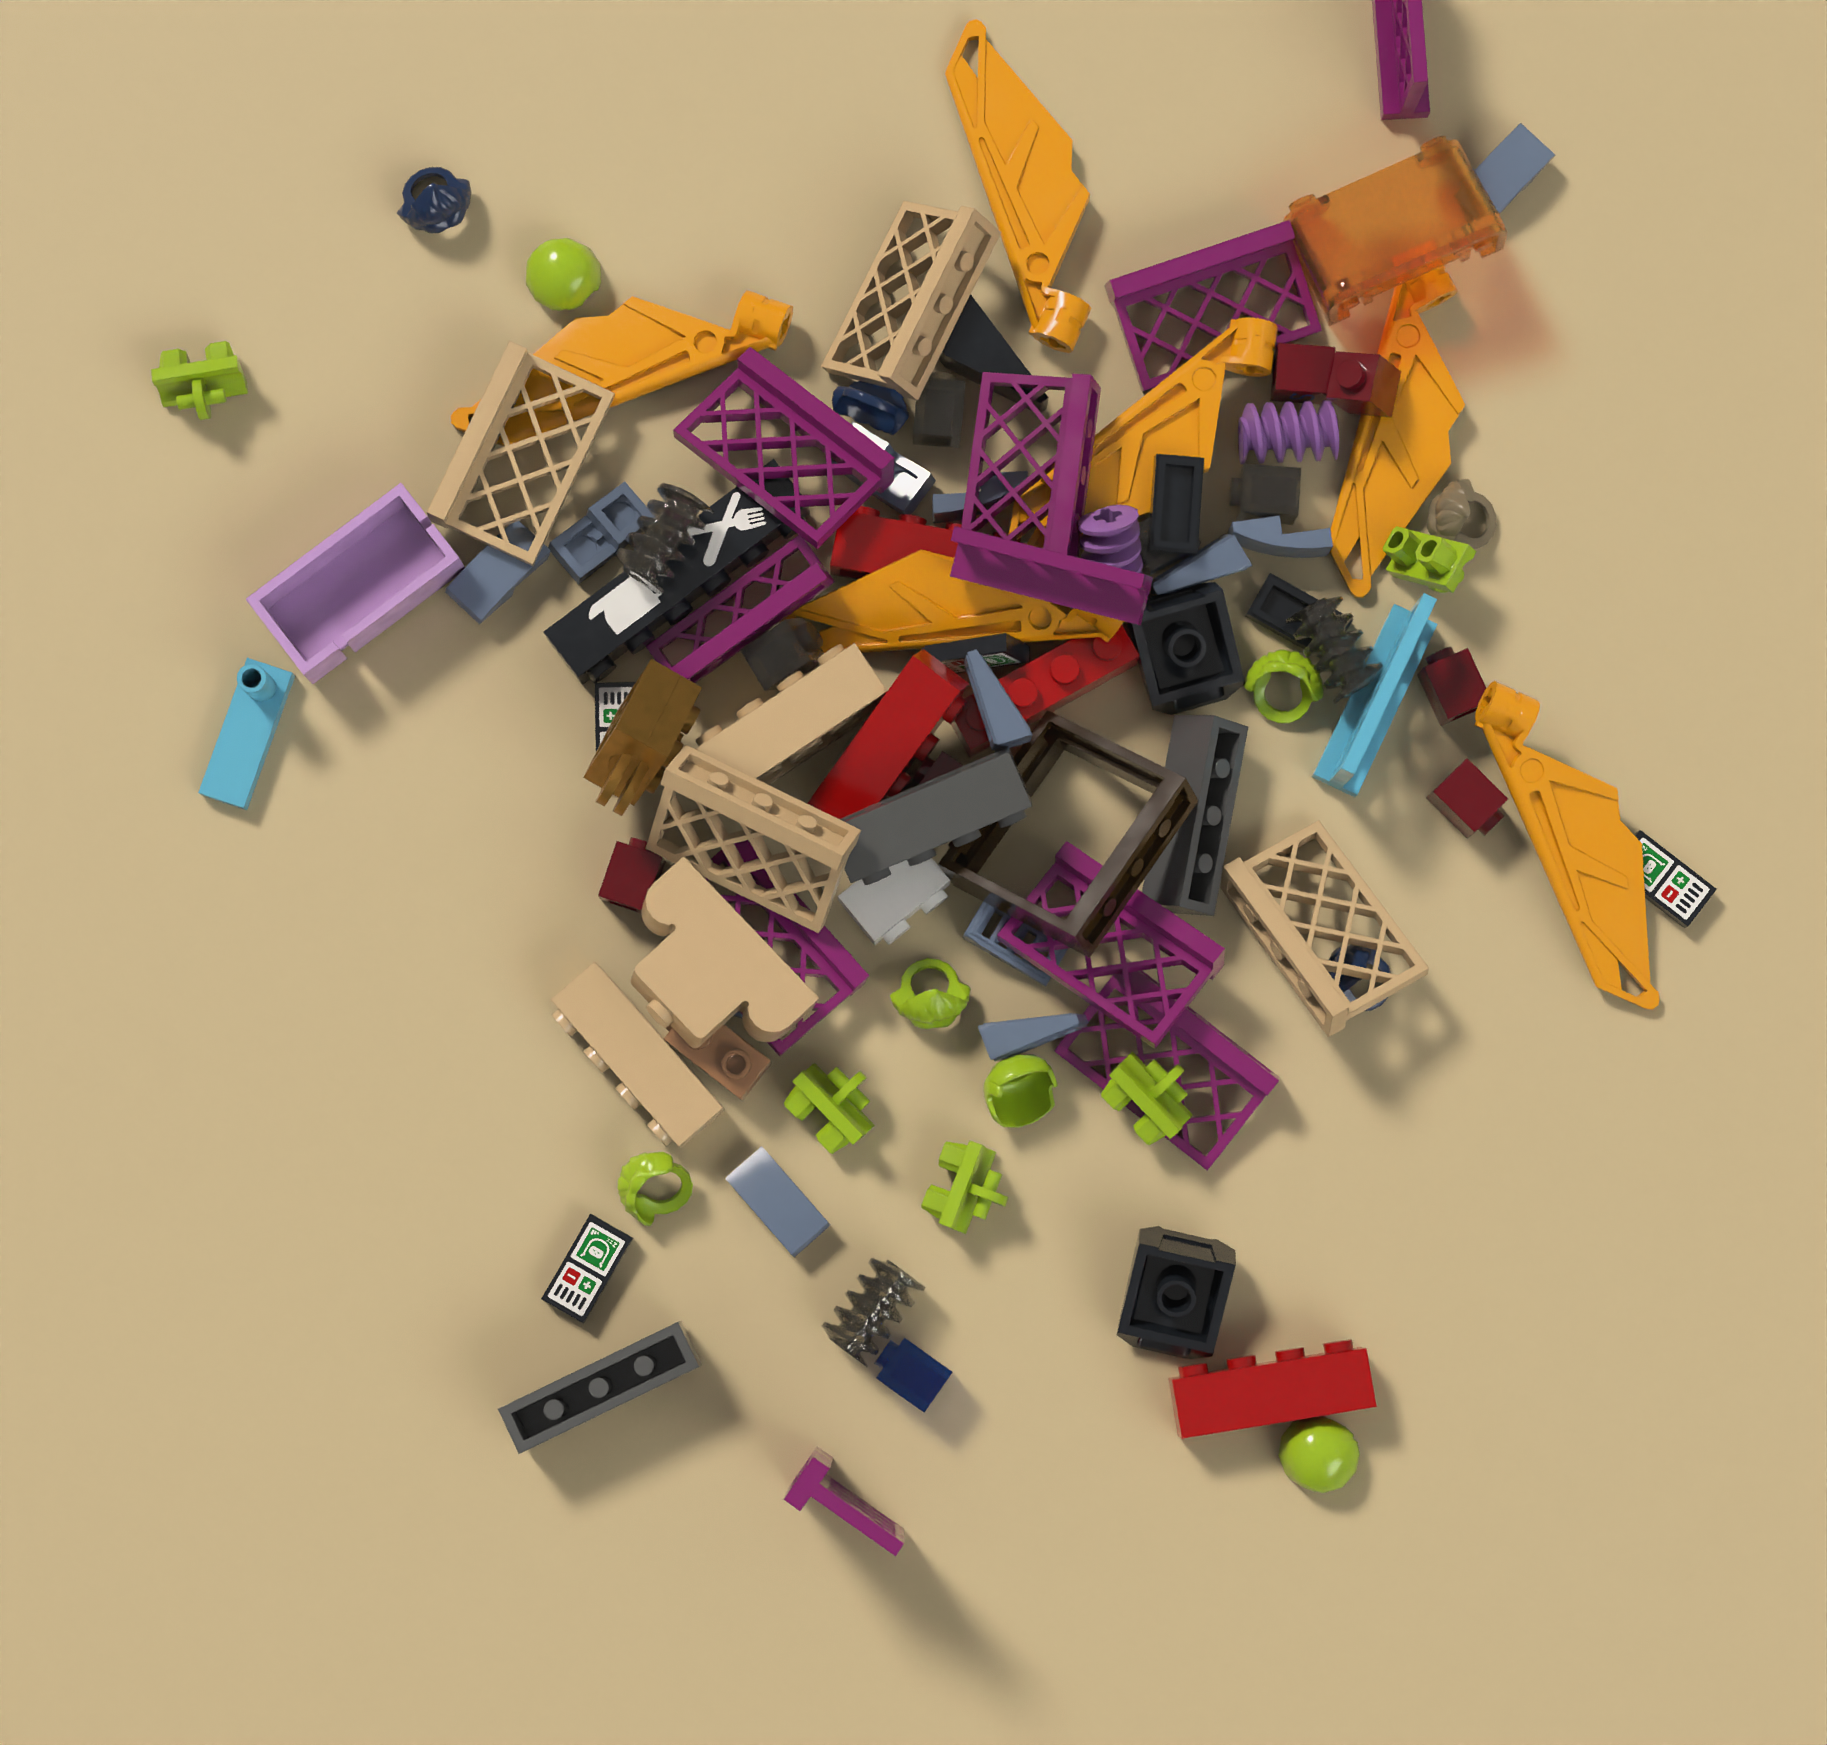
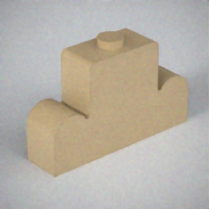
M684 856L656 880L647 891L641 911L643 922L654 934L664 937L668 935V937L635 966L630 981L632 986L648 1001L649 1004L646 1006V1009L659 1025L664 1028L670 1025L689 1046L698 1048L732 1016L741 1011L743 1013V1026L747 1033L757 1041L772 1042L783 1037L814 1008L819 997Z

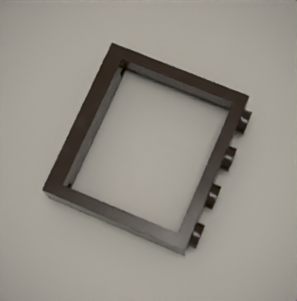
M1047 710L1033 731H1031V741L1024 743L1013 757L1030 797L1033 796L1064 750L1153 794L1066 920L977 874L1011 825L1000 828L998 823L994 822L979 829L981 837L959 847H954L951 841L948 844V851L938 865L950 879L953 886L1090 958L1199 800L1186 777Z

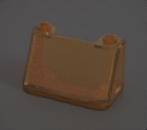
M1445 135L1433 138L1420 147L1421 152L1317 199L1314 194H1310L1295 200L1288 206L1290 212L1284 217L1283 222L1290 220L1295 235L1293 243L1299 261L1328 326L1351 317L1349 309L1360 304L1359 298H1361L1364 306L1372 303L1374 296L1457 259L1461 263L1469 260L1471 249L1479 252L1481 258L1504 249L1508 231L1457 139L1448 141Z

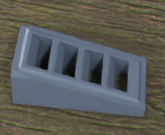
M1223 534L1199 549L1196 556H1188L1155 577L1151 583L1150 593L1164 595L1247 570L1252 564L1235 535Z
M977 649L967 652L964 665L992 751L997 752L1007 747L1011 748L1030 742L1032 738L1030 727L983 656L979 654Z
M982 902L966 929L963 939L1046 987L1051 979L1049 975L1033 967L1026 959L1023 958L1022 960L1015 955L1016 952L1010 948L1004 949L998 945L1000 941L997 940V934L1011 916ZM993 913H996L1002 919L990 939L982 935V932ZM1025 923L1020 926L1014 935L1023 941L1028 932L1036 937L1033 943L1047 942L1045 934ZM1068 949L1055 950L1057 965H1059Z
M1068 1013L984 1023L979 1025L978 1029L990 1060L995 1062L1002 1061L1012 1055L1022 1054L1085 1028L1089 1022L1085 1014Z

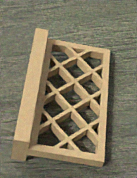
M903 201L821 367L830 374L895 389L903 397L918 401L1001 231L975 208L961 206L959 211ZM914 217L922 219L924 228L906 239V233ZM950 228L942 245H939L937 235ZM928 242L930 252L912 263L910 253ZM901 259L903 270L886 280L885 275L889 267ZM929 270L921 287H919L916 277ZM907 284L909 294L892 305L889 294ZM880 301L882 312L865 322L864 317L869 307ZM908 311L900 329L898 330L896 318L900 317ZM886 325L888 336L871 347L869 336ZM859 343L861 354L846 363H842L848 349ZM887 353L879 371H877L875 360Z
M509 340L427 510L429 520L446 529L448 527L534 566L615 397V393L527 352V348ZM532 369L551 376L557 393L530 402L524 385ZM559 381L572 386V388L562 391ZM585 392L600 399L593 416L574 422L565 398ZM521 393L525 404L514 407ZM560 400L568 424L542 433L533 409ZM528 411L536 436L509 444L504 430L508 418ZM588 426L582 440H580L577 430ZM572 432L577 446L574 457L553 465L545 441ZM501 435L504 447L493 450ZM540 443L548 467L521 476L513 452ZM508 454L516 478L489 487L483 472L488 460ZM567 469L560 484L556 472ZM551 474L557 490L553 500L533 508L524 483ZM480 478L484 489L473 493ZM519 485L528 510L501 519L492 495ZM487 497L496 521L475 527L460 520L467 503ZM547 511L541 526H539L536 515ZM531 517L536 536L529 550L526 551L509 543L504 526ZM498 528L502 539L487 532Z
M685 745L664 771L661 781L664 789L646 849L674 863H677L684 856L703 877L819 933L826 922L849 854L855 847L861 830ZM676 792L696 801L700 809L684 812L676 797ZM718 814H723L739 822L743 830L728 834ZM705 818L715 838L701 841L691 822ZM678 826L688 845L680 847L662 838L665 829ZM766 835L784 844L787 851L772 855L762 836ZM749 839L759 859L744 862L734 843ZM721 847L731 866L723 868L713 863L707 850ZM805 857H811L831 867L830 873L815 876ZM793 861L803 880L788 884L778 865ZM765 868L774 887L766 889L757 885L750 872ZM809 890L817 905L816 913L800 906L794 893Z
M1319 820L1244 862L1239 857L1223 866L1221 890L1328 1037L1344 1029L1347 1020L1428 974L1429 967ZM1316 839L1326 853L1324 865L1296 859L1298 848ZM1291 852L1290 858L1284 857L1286 854ZM1330 860L1334 863L1336 867L1329 866ZM1267 865L1288 869L1284 887L1263 883L1256 874V871ZM1293 870L1321 876L1318 894L1289 889ZM1326 878L1347 881L1354 890L1352 901L1323 896ZM1274 897L1281 898L1280 905ZM1358 897L1363 902V904L1356 903ZM1286 900L1314 905L1311 925L1291 921L1284 912ZM1320 907L1349 913L1345 932L1316 926ZM1354 914L1374 918L1381 927L1379 939L1350 933ZM1385 933L1392 942L1384 940ZM1301 934L1308 935L1307 942L1304 940ZM1317 937L1341 942L1342 947L1339 961L1335 962L1318 958L1311 949L1313 938ZM1347 944L1376 950L1373 969L1344 964ZM1381 952L1402 955L1411 968L1399 975L1378 971ZM1329 972L1336 973L1335 980L1331 977ZM1341 974L1370 980L1368 993L1350 1002L1339 988ZM1375 982L1383 983L1374 989Z

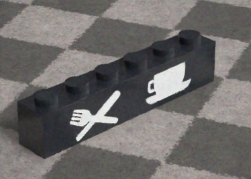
M772 459L770 462H768V463H767L766 465H764L763 467H780V466H779L778 463L775 461V459ZM789 478L764 479L765 490L773 497L794 496L793 483ZM759 479L753 480L759 485ZM736 486L543 633L582 685L590 679L593 683H597L607 677L617 667L614 663L616 659L628 650L632 654H636L654 640L653 631L665 622L672 626L681 621L693 610L691 603L704 593L709 597L715 595L731 581L730 573L742 564L747 568L752 567L769 553L767 545L781 535L784 539H788L795 535L796 532ZM795 507L789 508L795 513ZM800 507L801 518L807 522L805 517L810 514L809 507Z

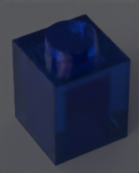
M906 1337L901 1340L899 1345L890 1340L874 1362L881 1369L876 1379L922 1412L927 1410L953 1373L952 1370Z

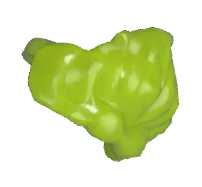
M1280 649L1275 652H1268L1267 655H1263L1253 663L1244 679L1245 684L1243 686L1247 691L1254 692V702L1259 712L1268 720L1277 723H1291L1300 719L1308 711L1311 702H1318L1323 698V681L1316 665L1312 664L1310 658H1305L1297 651L1290 652ZM1272 672H1288L1300 678L1302 699L1296 708L1289 711H1281L1273 708L1268 703L1265 697V688Z
M926 958L916 961L906 969L901 978V988L892 992L890 998L899 1015L908 1018L914 1026L921 1029L944 1028L951 1025L961 1011L966 1009L971 988L967 984L959 982L956 971L948 963L939 959ZM930 968L943 972L949 981L947 993L938 989H932L915 996L911 988V980L919 971Z
M645 1152L631 1157L630 1161L622 1166L617 1189L619 1190L618 1194L621 1203L625 1206V1211L643 1225L651 1226L654 1222L655 1214H668L677 1211L687 1203L692 1195L693 1183L689 1172L682 1165L674 1163L671 1155L665 1152ZM672 1172L681 1180L678 1192L666 1200H654L646 1195L637 1193L646 1180L653 1176Z

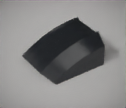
M1216 582L1200 583L1164 595L1159 594L1148 597L1141 625L1127 622L1132 643L1140 655L1138 665L1152 710L1170 715L1226 700L1245 684L1224 592Z
M1160 1226L1140 1229L1116 1335L1136 1348L1185 1359L1212 1357L1236 1266L1235 1250L1217 1239H1207L1171 1231Z

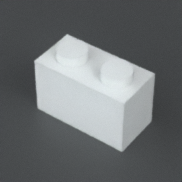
M932 858L914 866H909L907 860L889 867L891 875L870 885H864L863 880L860 879L838 896L840 904L874 945L878 944L882 939L890 945L911 927L906 921L920 909L927 915L948 898L944 889L950 885V879Z

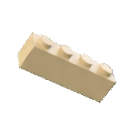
M595 961L550 999L558 1008L552 1014L553 1018L570 1037L577 1031L590 1044L583 1052L602 1073L610 1067L622 1082L615 1089L634 1110L641 1104L654 1118L647 1124L648 1127L665 1146L674 1141L678 1147L682 1148L725 1111L722 1105Z

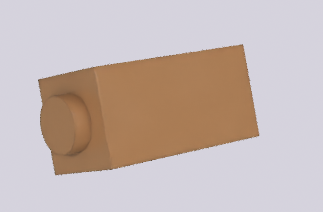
M725 1024L698 1048L689 1046L670 1025L665 1028L669 1033L665 1036L664 1040L741 1101L745 1099L772 1064L770 1059Z

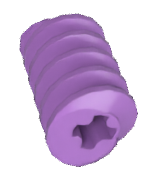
M1323 400L1321 402L1318 413H1316L1311 401H1304L1299 414H1297L1293 403L1287 401L1283 404L1280 415H1278L1272 402H1266L1261 416H1259L1253 403H1247L1242 417H1239L1238 451L1241 465L1245 464L1249 450H1254L1259 464H1264L1268 450L1274 451L1278 463H1283L1287 449L1293 450L1297 462H1302L1306 448H1311L1316 461H1321L1325 447H1330L1335 460L1338 458L1339 425L1335 409L1330 400Z
M1110 505L1082 516L1078 520L1079 531L1083 533L1079 538L1080 547L1084 550L1081 558L1143 574L1141 571L1143 568L1140 555L1141 542L1138 537L1140 534L1139 522L1137 521L1139 517L1138 509L1129 505Z

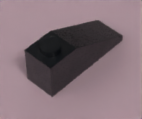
M970 294L939 357L943 366L981 385L983 372L1031 375ZM994 386L993 392L1015 403L1022 399L1014 387ZM1021 388V389H1022V390L1025 392V394L1027 395V394H1028L1030 391H1032L1034 388ZM1044 393L1033 402L1041 413L1047 409L1049 397Z

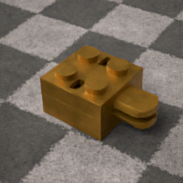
M650 659L617 710L583 777L602 788L595 802L605 806L612 794L619 797L613 812L622 816L630 804L635 806L645 790L651 794L655 792L663 778L665 769L683 748L684 744L681 743L684 734L687 735L701 711V709L694 706V703L702 687Z

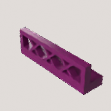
M954 526L951 541L957 542L958 546L950 577L1141 625L1153 577Z
M798 535L652 641L646 648L656 662L693 683H697L831 586L835 581L807 541ZM800 550L810 564V567L791 581L781 580L784 560ZM775 568L773 579L762 577ZM754 582L772 585L768 598L751 610L742 608L744 593L747 587ZM736 596L734 607L724 605ZM716 610L733 613L732 623L712 638L704 636L707 616ZM697 624L696 635L685 633ZM677 638L694 640L693 652L674 666L662 651L663 648Z

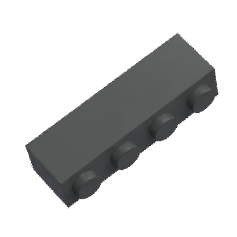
M1174 715L1165 768L1186 777L1199 801L1145 877L1142 892L1172 913L1214 916L1248 732V726L1215 715Z
M1009 747L840 818V820L861 830L858 841L850 852L844 868L850 883L862 879L864 885H870L891 875L889 867L905 860L908 861L909 866L920 864L936 856L934 848L952 841L954 847H959L981 837L980 828L997 822L999 827L1003 828L1026 818L1027 815L1024 810L1032 807V800Z
M679 1321L527 1394L498 1410L518 1454L688 1373L702 1366V1363L682 1321Z

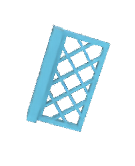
M1423 593L1410 611L1396 604L1392 606L1312 775L1313 778L1350 796L1356 797L1438 625L1428 620L1437 601L1436 598Z

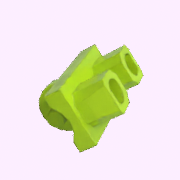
M227 341L210 343L205 348L206 360L191 363L187 352L184 350L162 351L159 368L151 369L152 382L158 389L163 407L177 405L179 410L196 408L198 418L206 420L211 419L210 405L227 402L226 397L248 394L247 380L237 355L233 354L230 343Z
M1398 526L1392 530L1383 546V551L1391 558L1386 568L1390 575L1428 586L1429 589L1439 593H1454L1458 583L1464 579L1463 566L1472 560L1477 552L1469 544Z
M1133 1051L1109 1074L1112 1079L1101 1093V1097L1117 1111L1122 1110L1131 1100L1140 1107L1145 1114L1136 1121L1133 1127L1135 1133L1147 1145H1151L1165 1136L1171 1139L1193 1115L1181 1102L1188 1093L1175 1081L1185 1070L1179 1064H1176L1167 1072L1155 1059L1146 1066Z
M813 1063L792 1081L796 1086L786 1098L784 1106L801 1121L816 1108L826 1116L829 1122L816 1134V1137L829 1153L833 1154L849 1143L854 1145L875 1126L861 1111L870 1102L858 1089L867 1079L861 1071L849 1079L838 1067H835L826 1075L816 1063Z
M970 1140L968 1145L945 1142L939 1157L938 1166L957 1173L950 1191L931 1184L926 1191L921 1208L939 1218V1224L966 1234L973 1216L986 1220L992 1202L1005 1207L1009 1197L996 1192L1002 1174L990 1170L997 1152Z

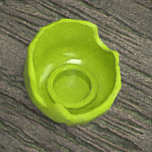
M573 239L548 240L538 246L527 261L526 286L535 301L551 310L576 309L582 306L585 300L600 287L601 268L598 259L589 247Z
M1034 1054L1012 1055L992 1067L984 1082L983 1093L994 1121L1002 1127L1020 1128L1037 1122L1055 1106L1053 1087H1057L1058 1084L1054 1072L1046 1060Z
M1319 1416L1294 1421L1281 1436L1278 1456L1284 1472L1290 1480L1305 1489L1326 1493L1344 1487L1356 1473L1360 1451L1358 1442L1354 1439V1434L1348 1428L1332 1419Z

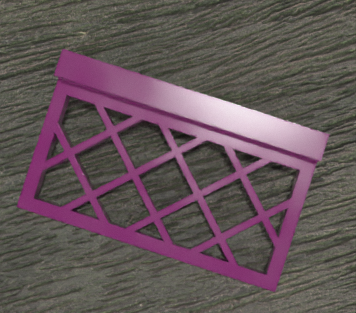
M1372 0L1381 120L1428 118L1430 114L1422 0Z
M1290 220L1111 279L1104 285L1109 302L1113 303L1142 392L1156 387L1176 371L1181 359L1188 361L1193 357L1185 353V350L1195 329L1214 338L1222 334L1199 322L1210 299L1235 310L1231 319L1236 320L1240 314H1243L1247 317L1261 318L1275 323L1274 320L1285 299L1301 306L1308 326L1290 331L1277 324L1278 333L1281 335L1277 336L1275 347H1277L1278 343H1289L1322 331L1293 243L1295 235ZM1285 254L1290 275L1282 289L1259 277L1268 259ZM1258 263L1254 273H1251L1243 269L1244 267ZM1234 272L1250 280L1239 303L1214 292L1223 274ZM1214 278L1209 289L1198 284L1199 282ZM1293 282L1298 296L1289 292ZM1255 283L1279 295L1268 319L1244 307ZM1188 286L1205 295L1194 319L1169 307L1178 289ZM1169 293L1164 304L1154 299V297ZM1143 301L1161 310L1149 334L1132 326L1127 306ZM1166 313L1190 325L1179 349L1155 337ZM1136 336L1146 340L1141 351ZM1151 343L1176 355L1168 372L1153 378H1149L1143 360Z
M749 347L737 359L738 368L673 429L674 438L818 549L875 491L882 494L894 482V457L753 348ZM739 387L754 398V409L726 410L725 400ZM718 406L721 407V410L714 411ZM781 419L789 425L790 436L762 438L760 420ZM755 421L756 438L727 439V422ZM721 422L722 440L701 441L691 433L701 423ZM795 431H797L802 436H796ZM791 448L792 466L763 467V449ZM796 448H819L825 453L826 464L797 466ZM757 450L758 468L737 469L729 462L728 451ZM717 452H723V457ZM831 458L838 464H832ZM854 475L863 484L854 493L834 494L832 476ZM827 476L828 494L799 495L798 477ZM793 478L794 496L773 497L765 490L764 479ZM759 479V485L753 480ZM835 505H841V506L835 511ZM829 506L830 517L816 530L801 518L800 507ZM795 507V513L789 508Z
M991 372L982 373L961 528L977 532L990 522L1003 539L1016 542L1036 525L1045 536L1043 549L1079 557V538L1082 532L1079 531L1078 520L1085 513L1101 387L1092 375L1072 373V378ZM994 386L1014 387L1022 397L1020 401L1001 416L991 406ZM1021 388L1034 389L1026 395ZM1047 390L1065 391L1063 407L1046 420L1033 402ZM1029 406L1042 424L1022 441H1019L1006 424ZM990 413H991L992 416H993L996 420H995L992 424L989 425V419H990ZM1060 422V430L1058 435V433L1054 430L1053 427ZM1003 428L1016 445L993 463L985 453L986 441ZM1049 431L1058 442L1057 452L1040 467L1027 451V448ZM1023 453L1036 471L1013 488L1000 471ZM985 461L989 468L982 473L983 462ZM1054 469L1053 481H1051L1047 474ZM996 475L1008 489L1009 493L987 510L979 500L980 487ZM1043 478L1051 488L1050 501L1034 514L1020 496ZM1016 500L1030 518L1007 536L994 517ZM978 507L983 514L976 519ZM1048 515L1047 526L1045 528L1040 521Z
M748 840L734 843L744 862L759 859ZM720 850L711 858L712 862L719 866L721 864L725 867L731 866L723 850ZM765 868L750 872L757 885L766 889L774 887ZM735 893V896L721 895L728 903L735 904L734 909L739 915L741 904L761 906L768 914L767 932L756 931L763 940H767V944L771 948H773V940L792 941L800 949V967L790 968L804 983L805 976L824 977L837 991L825 1004L816 1003L812 1009L815 1012L804 1022L802 1018L796 1024V1029L782 1041L779 1038L776 1041L767 1042L781 1056L846 998L852 996L867 981L869 974L825 925L817 933ZM794 893L799 905L810 910L800 897ZM774 922L784 933L773 932ZM806 957L817 969L806 968Z
M1066 841L1056 853L1055 863L1028 895L1026 900L1035 905H1038L1041 901L1043 909L1058 917L1068 916L1075 905L1048 909L1047 892L1059 880L1074 890L1077 904L1103 865ZM1138 889L1114 922L1115 932L1107 933L1100 942V944L1117 942L1121 964L1092 968L1091 957L1085 956L1086 969L1065 971L1056 964L1055 950L1068 949L1070 947L1057 940L1053 941V938L1047 936V942L1026 944L1014 936L1023 922L1013 917L1008 920L997 934L998 941L1154 1049L1209 979L1213 980L1224 966L1225 948ZM1120 923L1128 927L1130 930L1121 931ZM1144 938L1153 945L1155 959L1126 963L1124 940ZM1160 950L1169 955L1170 957L1161 958ZM1049 951L1050 960L1040 953ZM1183 965L1196 974L1187 987L1166 990L1163 974L1164 967ZM1157 969L1160 991L1132 995L1128 973ZM1122 974L1126 996L1105 999L1096 992L1094 977ZM1088 978L1089 987L1079 980ZM1177 999L1174 1005L1169 1009L1168 1000ZM1162 1001L1164 1017L1152 1031L1136 1020L1134 1005ZM1128 1006L1129 1014L1118 1007Z
M1144 971L1128 973L1132 995L1160 991L1159 983ZM1112 975L1098 994L1107 999L1112 991L1116 989L1126 996L1123 975ZM1177 999L1168 1000L1169 1009L1174 1005ZM1162 1001L1134 1005L1135 1018L1143 1025L1159 1024L1164 1017ZM1090 1004L1083 1014L1086 1015L1089 1022L1098 1011L1100 1025L1087 1026L1066 1035L1054 1051L1104 1090L1112 1079L1109 1076L1112 1072L1111 1064L1121 1063L1127 1057L1110 1058L1106 1030L1124 1027L1118 1023L1105 1024L1104 1013ZM1188 1006L1169 1030L1172 1050L1144 1054L1142 1040L1136 1036L1137 1056L1144 1064L1147 1059L1173 1056L1174 1066L1176 1064L1180 1065L1179 1056L1199 1053L1208 1060L1211 1080L1182 1083L1180 1075L1176 1082L1184 1090L1212 1087L1215 1114L1191 1117L1182 1126L1183 1137L1178 1133L1171 1139L1165 1136L1167 1140L1208 1171L1259 1104L1279 1082V1076ZM1138 1007L1153 1018L1139 1020ZM1100 1031L1103 1059L1084 1061L1069 1049L1080 1033ZM1176 1036L1191 1048L1178 1049ZM1105 1065L1106 1077L1092 1066ZM1215 1067L1230 1078L1216 1079ZM1237 1083L1253 1095L1241 1111L1220 1113L1217 1086ZM1133 1100L1125 1106L1139 1118L1145 1114ZM1235 1118L1223 1133L1221 1120ZM1216 1121L1218 1141L1207 1155L1190 1144L1187 1124Z
M817 1446L789 1486L783 1500L801 1511L809 1498L812 1497L896 1556L905 1544L904 1528L827 1475L833 1457Z

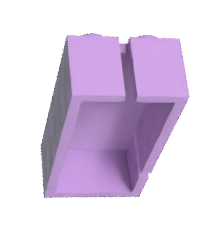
M400 483L247 597L246 601L302 674L314 684L347 659L342 650L350 646L354 652H357L458 576L465 566L404 485Z

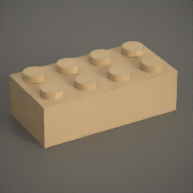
M855 643L846 649L839 644L817 659L820 666L804 676L801 671H798L783 680L777 686L780 693L763 703L761 698H757L741 708L736 713L739 720L724 730L720 725H717L703 733L696 739L695 742L698 744V747L695 749L770 785L865 722L887 690Z

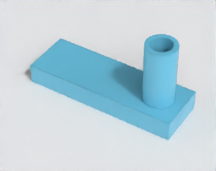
M250 658L246 659L244 666L237 673L238 684L200 786L199 794L244 810L248 809L295 679V675L292 672Z

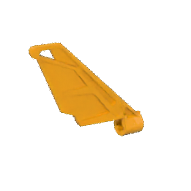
M977 19L970 20L965 26L947 66L945 75L998 230L1001 231L1000 236L1031 323L1028 333L1043 345L1060 352L1071 353L1080 336V329L1084 327L1091 307L1081 298L1067 292L1052 289L1051 287L1088 205L1090 193L1072 172L1073 140L987 41L985 25ZM973 40H979L978 77L962 56L968 42Z
M1435 248L1416 255L1393 271L1396 283L1377 354H1380L1401 371L1392 417L1360 415L1330 529L1333 547L1329 553L1354 598L1362 599L1371 590V576L1387 555L1383 551V546L1392 530L1396 526L1407 527L1450 467L1451 455L1448 432L1465 407V403L1419 316V313L1440 305L1458 292L1449 273L1445 271L1446 267ZM1359 539L1363 579H1352L1344 562Z
M746 290L738 304L731 329L729 330L632 296L608 316L576 317L533 355L615 393V397L609 407L611 408L736 361L749 347L753 348L756 352L767 348L776 351L777 347H780L789 330L793 306L774 299L769 300L768 297ZM532 369L524 385L530 402L557 393L551 376ZM559 381L562 391L572 388V386ZM585 392L565 398L573 421L593 415L600 402V399ZM521 393L514 407L525 404ZM480 400L472 407H460L452 413L451 423L457 430L466 431L470 423V417H473ZM560 400L533 409L542 433L568 424ZM528 411L508 418L504 430L509 444L536 436ZM500 435L496 444L504 446Z
M1261 318L1231 319L1229 328L1095 434L1084 515L1110 505L1119 504L1129 505L1138 509L1139 517L1149 514L1154 456L1156 454L1204 458L1203 473L1208 472L1211 465L1225 370L1253 377L1270 375L1274 359L1273 349L1276 346L1278 332L1277 324ZM1054 469L1047 474L1051 481H1053ZM1042 478L1020 497L1035 514L1050 501L1051 488ZM1016 500L1013 503L1009 534L1019 524L1024 523L1030 518ZM1048 515L1040 521L1045 528L1047 526ZM1038 527L1027 542V545L1044 548L1045 536Z
M919 550L804 604L779 624L813 649L824 654L839 644L846 649L855 643L861 653L922 649L927 645L1003 633L1021 642L1101 637L1108 642L1124 621L950 577L954 558ZM796 616L832 626L811 634L796 623Z
M1493 681L1486 688L1479 701L1475 713L1476 722L1474 726L1483 730L1593 982L1597 988L1641 1008L1653 1010L1658 1006L1660 999L1659 992L1650 982L1642 843L1620 820L1618 789L1524 746L1523 743L1537 719L1540 702L1521 692L1517 693L1514 689L1504 684ZM1618 963L1644 990L1637 997L1622 990Z

